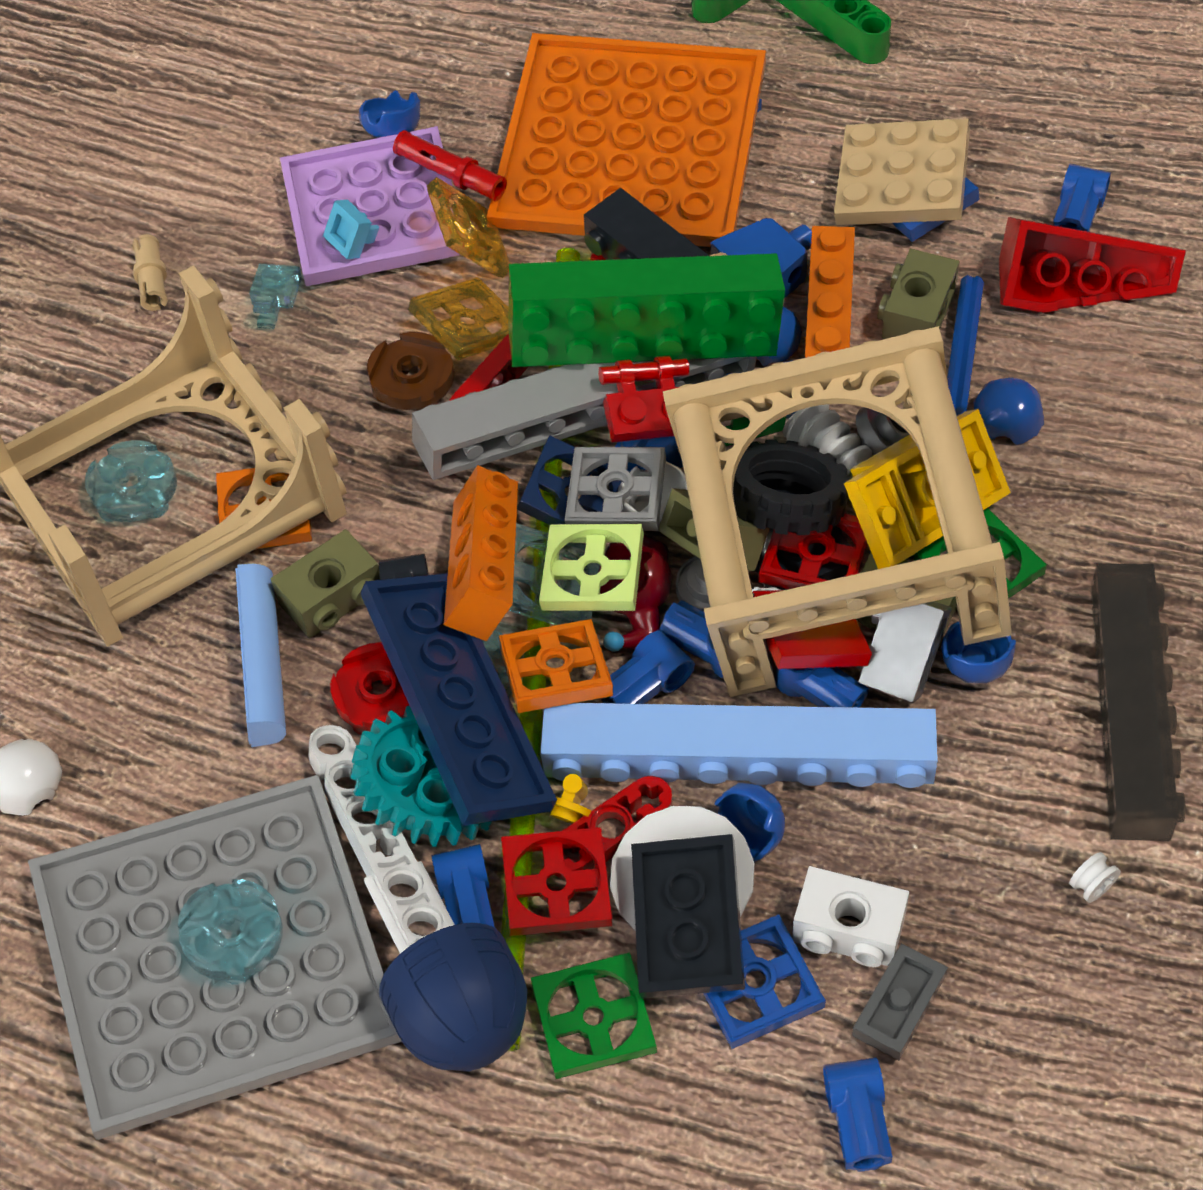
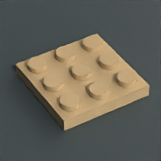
M969 119L846 125L834 208L836 225L962 220L970 134Z

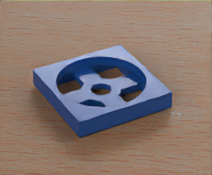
M779 914L741 930L744 978L752 971H759L766 978L764 985L759 988H753L745 980L744 990L703 993L731 1049L825 1008L826 1000ZM749 943L767 944L781 950L785 954L767 961L756 957ZM798 973L801 987L797 1000L783 1007L774 991L776 982ZM744 996L754 999L763 1017L752 1022L738 1020L729 1015L725 1004Z

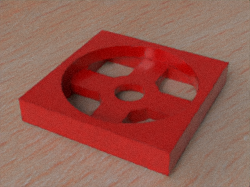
M845 513L844 517H841L840 523L836 525V527L849 535L855 547L835 543L834 538L831 536L834 528L832 525H829L828 530L822 533H817L815 530L810 531V535H797L792 532H788L785 535L775 533L774 529L759 571V582L793 589L828 581L817 577L821 565L829 561L849 566L847 574L843 577L859 574L868 543L857 516ZM812 543H821L825 546L826 550L821 555H812L807 548ZM778 549L799 554L802 563L798 573L782 569L776 556Z
M601 827L501 837L510 936L612 926ZM577 847L583 849L594 860L595 869L572 871L564 864L563 849ZM543 851L544 868L540 870L539 874L515 876L514 869L525 853ZM552 875H561L565 878L566 885L562 890L553 891L546 884L548 878ZM598 890L595 898L586 908L570 916L569 900L574 896L575 892ZM540 896L542 900L548 903L550 918L531 912L522 905L518 898Z

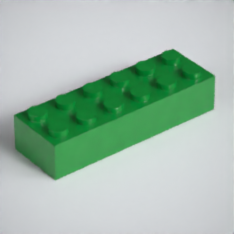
M777 253L509 264L508 331L512 367L615 363L620 360L644 362L654 361L655 357L670 356L672 360L777 356L785 286Z

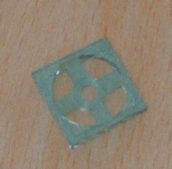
M516 523L513 603L508 611L553 625L591 619L592 611L541 610L539 603L542 584L541 575L544 569L549 533ZM568 543L560 550L559 560H562V557L578 560L581 556L585 555L586 545ZM528 546L544 551L542 563L536 567L516 561L517 554ZM598 563L586 565L584 568L585 574L596 575L599 572L600 565ZM556 580L557 585L561 589L579 596L581 585L576 580ZM517 581L530 585L532 591L536 594L535 602L523 593Z

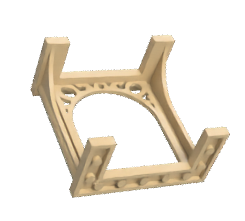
M194 265L178 273L185 292L184 310L179 326L166 348L148 367L128 381L7 444H4L0 435L1 486L107 647L123 639L118 625L322 512H324L331 523L347 514L342 496L347 494V491L340 476L334 470V467L338 466L339 463L333 449L325 439L330 436L325 420L317 411L311 414L300 399L283 407L286 415L285 418L281 413L283 409L275 393L271 389L264 391L261 387L262 381L256 369L251 363L246 365L242 363V356L232 338L228 336V333L232 332L233 328L225 312L219 308L218 304L223 302V297L217 284L211 277L205 280ZM213 383L225 385L222 394L213 401L202 399L203 393L209 385ZM191 392V397L187 399H180V397L182 396H189L188 393ZM234 398L237 408L229 409L227 405ZM172 412H198L216 416L238 428L247 437L255 453L253 481L248 493L239 506L215 527L102 589L86 554L68 527L63 525L56 529L25 482L29 478L124 428L152 416ZM254 428L260 429L257 432H251V430ZM275 453L278 461L269 462L267 457ZM273 474H289L282 487H275L265 483V480ZM265 496L266 500L262 504L257 505V500Z
M939 326L925 330H914L896 337L879 341H868L861 345L841 350L821 352L807 358L785 363H775L769 367L743 373H732L722 378L697 384H685L679 388L663 391L665 407L683 463L710 604L709 608H704L706 624L730 697L776 687L774 672L764 639L956 596L959 625L964 646L1012 635L1004 555L1000 542L992 543L948 387L944 346ZM899 381L897 388L887 396L876 397L872 394L874 386ZM902 403L903 409L898 408L897 405ZM826 404H849L869 408L886 415L901 425L920 450L948 554L753 597L733 496L735 473L744 452L751 442L768 426L786 415L805 408ZM741 417H747L750 420L749 426L742 430H731L721 424V422ZM725 443L734 444V446L727 450Z

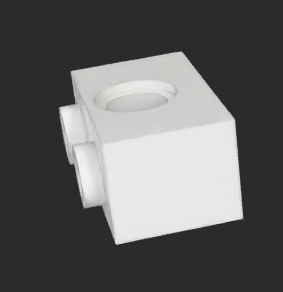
M809 866L793 921V941L800 943L802 947L814 953L827 954L831 951L850 956L855 962L864 966H888L897 951L906 916L909 891ZM843 916H853L859 919L861 923L857 926L849 927L841 924L838 919Z

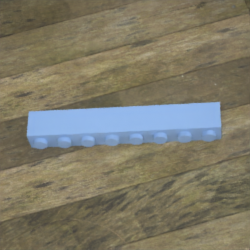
M572 703L544 709L541 759L546 777H554L561 781L569 774H576L580 778H603L610 782H622L628 778L639 779L645 776H655L667 783L674 782L677 779L701 780L708 784H720L726 780L750 781L757 785H768L775 781L799 782L807 786H817L825 782H842L857 787H866L874 783H895L902 787L915 788L924 784H934L938 762L936 709Z

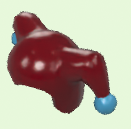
M646 534L643 536L635 611H614L625 615L629 619L633 630L625 635L613 631L608 632L603 639V644L609 651L615 652L621 648L635 649L647 635L660 628L658 609L667 600L672 587V574L668 564V547L663 542ZM610 543L604 556L608 560H630L631 553L623 543ZM601 565L599 566V569H598L597 573L600 572V570H601ZM610 579L605 585L601 586L600 594L612 590L624 579Z

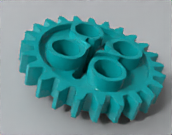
M406 706L403 718L392 710L388 711L385 723L375 719L373 720L370 732H362L359 745H356L352 763L354 764L350 779L356 780L354 795L365 796L362 810L372 811L377 809L379 811L375 824L381 825L390 820L394 823L392 835L396 837L404 829L411 831V842L414 844L417 843L421 834L428 835L432 847L437 846L440 836L443 835L454 846L457 845L461 832L467 838L473 840L476 837L478 828L485 831L490 829L492 821L467 826L462 825L410 706Z

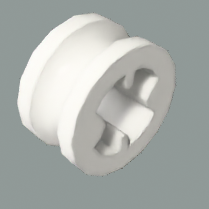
M1102 852L1096 853L1086 860L1073 874L1069 882L1074 889L1081 888L1084 890L1083 898L1088 903L1101 897L1115 883L1121 872L1115 865L1111 867L1106 865L1107 857Z

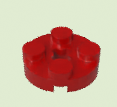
M382 642L369 643L349 652L342 659L343 666L338 670L336 677L333 674L330 683L331 695L336 711L343 721L351 725L354 732L362 735L363 731L370 732L373 720L378 719L385 723L388 711L392 710L403 718L406 706L410 705ZM381 680L384 686L391 685L383 694L375 695L368 693L373 690L372 683Z

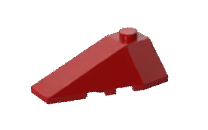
M1008 217L999 257L1000 304L1045 313L1076 306L1084 307L1109 301L1176 293L1186 250Z

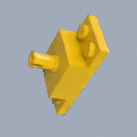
M979 409L965 411L958 415L957 419L982 508L985 510L1011 492ZM910 435L850 469L853 478L846 481L844 486L878 569L901 563L943 536L920 450Z

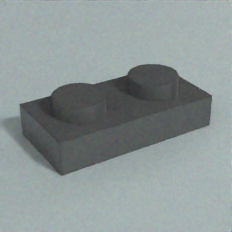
M901 943L855 1023L852 1036L899 1061L943 983L948 967Z

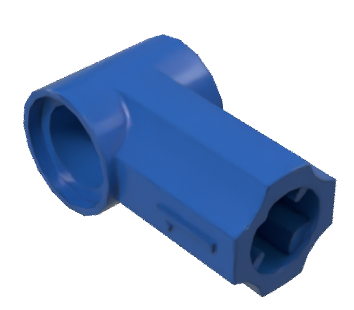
M1070 163L1064 178L1060 195L1061 202L1058 206L1053 225L1090 232L1097 209L1101 210L1103 207L1111 172Z
M683 600L679 603L673 602L664 615L659 631L665 633L678 647L710 663L714 673L724 678L706 624L704 611Z
M659 630L654 631L640 641L632 654V659L610 675L613 684V696L600 699L602 703L645 704L661 691L671 693L680 688L691 676L695 663L665 633Z
M777 666L775 668L776 686L783 694L790 697H804L817 707L860 708L868 695V687L859 683L838 667L806 668L802 670L778 669Z
M478 844L431 855L441 899L445 900L446 909L454 924L482 923L495 928L486 890L490 886L481 845Z
M877 1057L823 1065L827 1102L830 1112L836 1115L845 1168L863 1172L876 1170L883 1165L892 1163L893 1156L882 1107L885 1105L884 1084Z

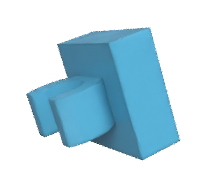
M349 200L334 201L323 237L346 259L360 258L365 244L375 242L380 227L378 225H371L372 222L367 218V215L360 212Z

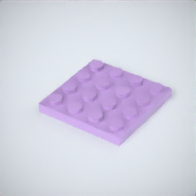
M438 126L410 132L412 135L443 148ZM397 135L280 157L306 287L469 254L452 181L403 156L396 155L393 152V144ZM431 155L430 158L436 160V157ZM349 200L360 212L367 215V218L372 222L371 225H378L380 227L375 242L364 245L360 258L346 259L323 237L334 201Z

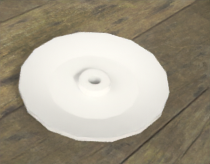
M671 806L646 815L624 835L612 858L610 889L619 914L636 931L631 844L732 834L735 840L741 917L753 893L755 866L745 837L726 817L700 806Z

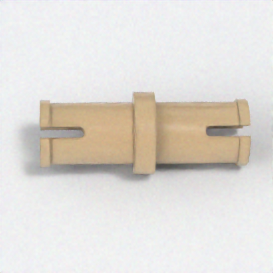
M144 234L139 236L140 245L136 238L132 244L136 260L133 267L134 280L139 284L141 306L147 310L156 311L161 309L160 302L165 307L168 301L164 287L167 272L165 264L160 259L159 240L153 235Z

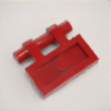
M670 356L655 357L654 362L633 364L631 360H620L615 362V366L599 367L600 384H617L618 393L606 394L603 400L612 443L674 436L665 407L663 391L679 388L675 387L673 378L689 376L690 367L687 359L672 360ZM655 380L657 389L636 391V381Z

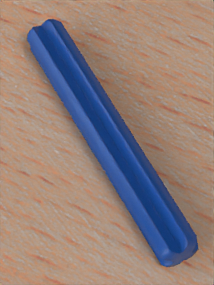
M966 275L961 279L947 375L948 387L957 416L967 411L984 286V281L979 276L972 277Z

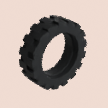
M777 439L765 440V443L759 444L757 441L751 442L744 452L735 473L733 496L736 514L743 521H753V526L763 530L767 527L775 529V533L787 535L789 531L796 532L797 535H810V531L814 530L817 533H822L828 530L829 525L834 527L838 525L841 517H844L848 500V493L844 483L850 480L851 477L847 475L848 470L843 463L837 464L836 457L830 453H820V449L815 446L808 445L804 447L798 445L799 442L786 440V443H778ZM764 479L794 481L810 487L815 493L789 494L778 492L762 485L758 481Z

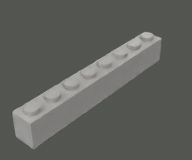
M756 357L688 360L690 367L689 376L673 378L675 387L722 378L727 373L752 371L755 367ZM654 361L632 362V363L635 364V363H645V362H654ZM615 363L574 364L552 367L535 375L510 380L505 384L483 391L471 392L463 397L441 404L429 405L421 410L412 412V443L432 480H436L476 467L477 465L480 466L545 445L549 435L561 440L608 425L603 400L606 394L618 393L617 384L601 385L598 371L599 367L615 366ZM655 380L635 382L636 391L657 389Z

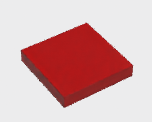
M784 590L753 591V597ZM856 619L765 639L778 669L868 666L872 656V652Z

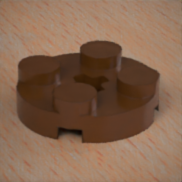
M423 332L399 334L400 340L393 341L390 344H387V340H385L372 351L367 363V372L373 396L380 403L396 409H416L418 411L429 405H437L438 400L447 394L453 384L455 370L451 354L446 351L445 344L431 334ZM412 366H417L419 371L414 375H404L401 372L402 370L409 371Z

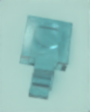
M259 263L249 293L253 312L260 313L257 328L274 329L277 324L280 307L293 308L302 280L299 266Z

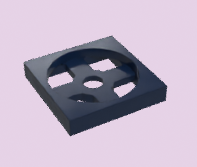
M549 435L517 505L518 511L548 525L565 524L568 500L565 488L570 485L571 474L570 477L562 479L545 471L544 468L546 464L557 459L572 466L574 446ZM608 463L593 469L586 476H599L608 469ZM618 480L610 482L608 484L610 492H618V487L622 482ZM539 488L554 495V499L558 504L555 511L543 499ZM581 495L578 499L581 507L588 512L603 511L604 499L598 495Z

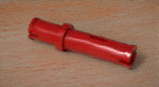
M406 130L401 131L395 138L393 152L396 155L403 156L428 170L452 180L457 188L462 190L469 188L487 196L493 201H498L503 196L507 186V179L479 166L476 159L469 156L462 158L440 146L412 135ZM431 155L435 156L436 160H432L430 158Z

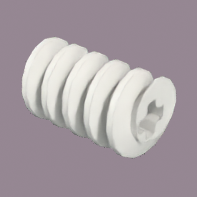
M829 404L798 410L784 425L783 435L787 440L799 442L798 445L804 447L808 445L815 446L823 454L830 453L837 458V464L843 463L848 470L847 475H850L851 479L853 476L850 469L872 457V450L867 445H861V438L856 433L850 434L851 427L846 422H840V415L835 410H829Z

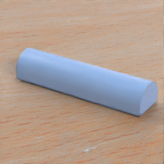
M260 564L237 565L238 568H235L246 723L248 742L251 744V747L278 743L286 736L276 601L270 579L273 577V572L268 567Z

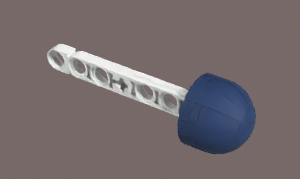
M326 725L319 727L311 733L309 739V762L315 774L319 776L320 781L325 780L324 792L367 876L364 878V883L400 953L385 971L379 987V995L402 1043L422 1062L441 1070L471 1071L483 1068L504 1055L516 1042L523 1028L527 1006V987L521 969L504 937L496 928L482 923L454 924L421 861L417 862L402 832L396 837L392 835L393 822L389 820L384 824L377 825L375 822L363 824L354 820L353 816L355 814L364 812L362 806L365 796H355L353 793L354 788H342L335 782L342 777H350L354 764L352 759L356 743L351 734L340 726ZM332 743L337 744L343 750L340 753L330 755L321 752L318 748L321 745ZM376 809L366 812H371L377 816L379 811ZM380 839V846L386 855L392 856L385 857L382 852H376V840ZM403 883L412 886L416 892L409 897H398L392 894L389 889L391 886ZM425 921L432 924L436 930L429 935L421 936L411 932L408 927L414 922Z

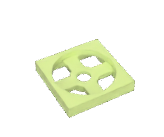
M642 524L550 525L539 598L541 610L635 611L644 536ZM568 543H586L585 555L581 556L578 560H559L560 550ZM606 543H623L631 553L630 560H608L604 556ZM590 563L601 565V570L596 575L585 574L584 568ZM610 579H624L612 590L600 594L601 586L605 585ZM556 580H576L581 585L579 596L561 589L556 584Z

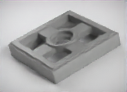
M575 447L565 524H642L643 531H658L666 463L665 447ZM628 462L643 467L652 477L632 476L627 471ZM608 463V469L599 476H586L593 469ZM618 480L624 483V488L619 492H610L607 489V485L612 481ZM600 495L604 499L603 511L586 512L579 504L578 496ZM630 495H650L649 504L642 511L622 512L623 500L627 499Z

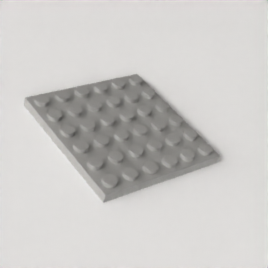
M318 775L28 860L91 1129L96 1140L402 1042L379 995V987L384 974Z

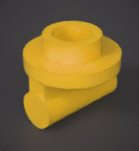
M569 774L563 780L564 791L562 797H556L557 802L550 815L573 824L580 817H588L591 810L580 805L581 800L585 799L588 795L586 784L578 775Z

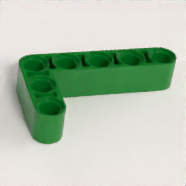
M692 0V15L701 23H715L751 0ZM776 0L863 63L878 64L883 62L889 55L891 19L885 12L868 0Z

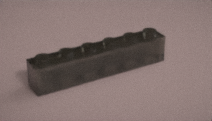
M1096 563L1090 592L1110 840L1171 841L1177 823L1184 822L1186 804L1184 793L1176 792L1175 778H1179L1181 773V754L1179 749L1172 748L1171 735L1176 733L1177 712L1176 707L1168 706L1167 693H1170L1172 690L1173 672L1171 664H1164L1163 652L1167 651L1169 640L1167 623H1160L1159 611H1163L1164 585L1163 583H1156L1154 564Z

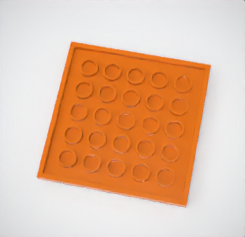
M532 33L497 175L507 179V186L503 196L498 201H490L487 213L488 227L584 236V214L621 187L693 244L711 247V242L715 239L736 231L766 65V50Z

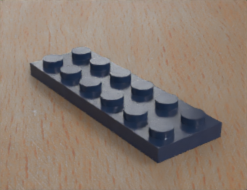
M448 573L365 581L360 595L462 825L467 826L551 812L557 802V798L482 640L444 625Z

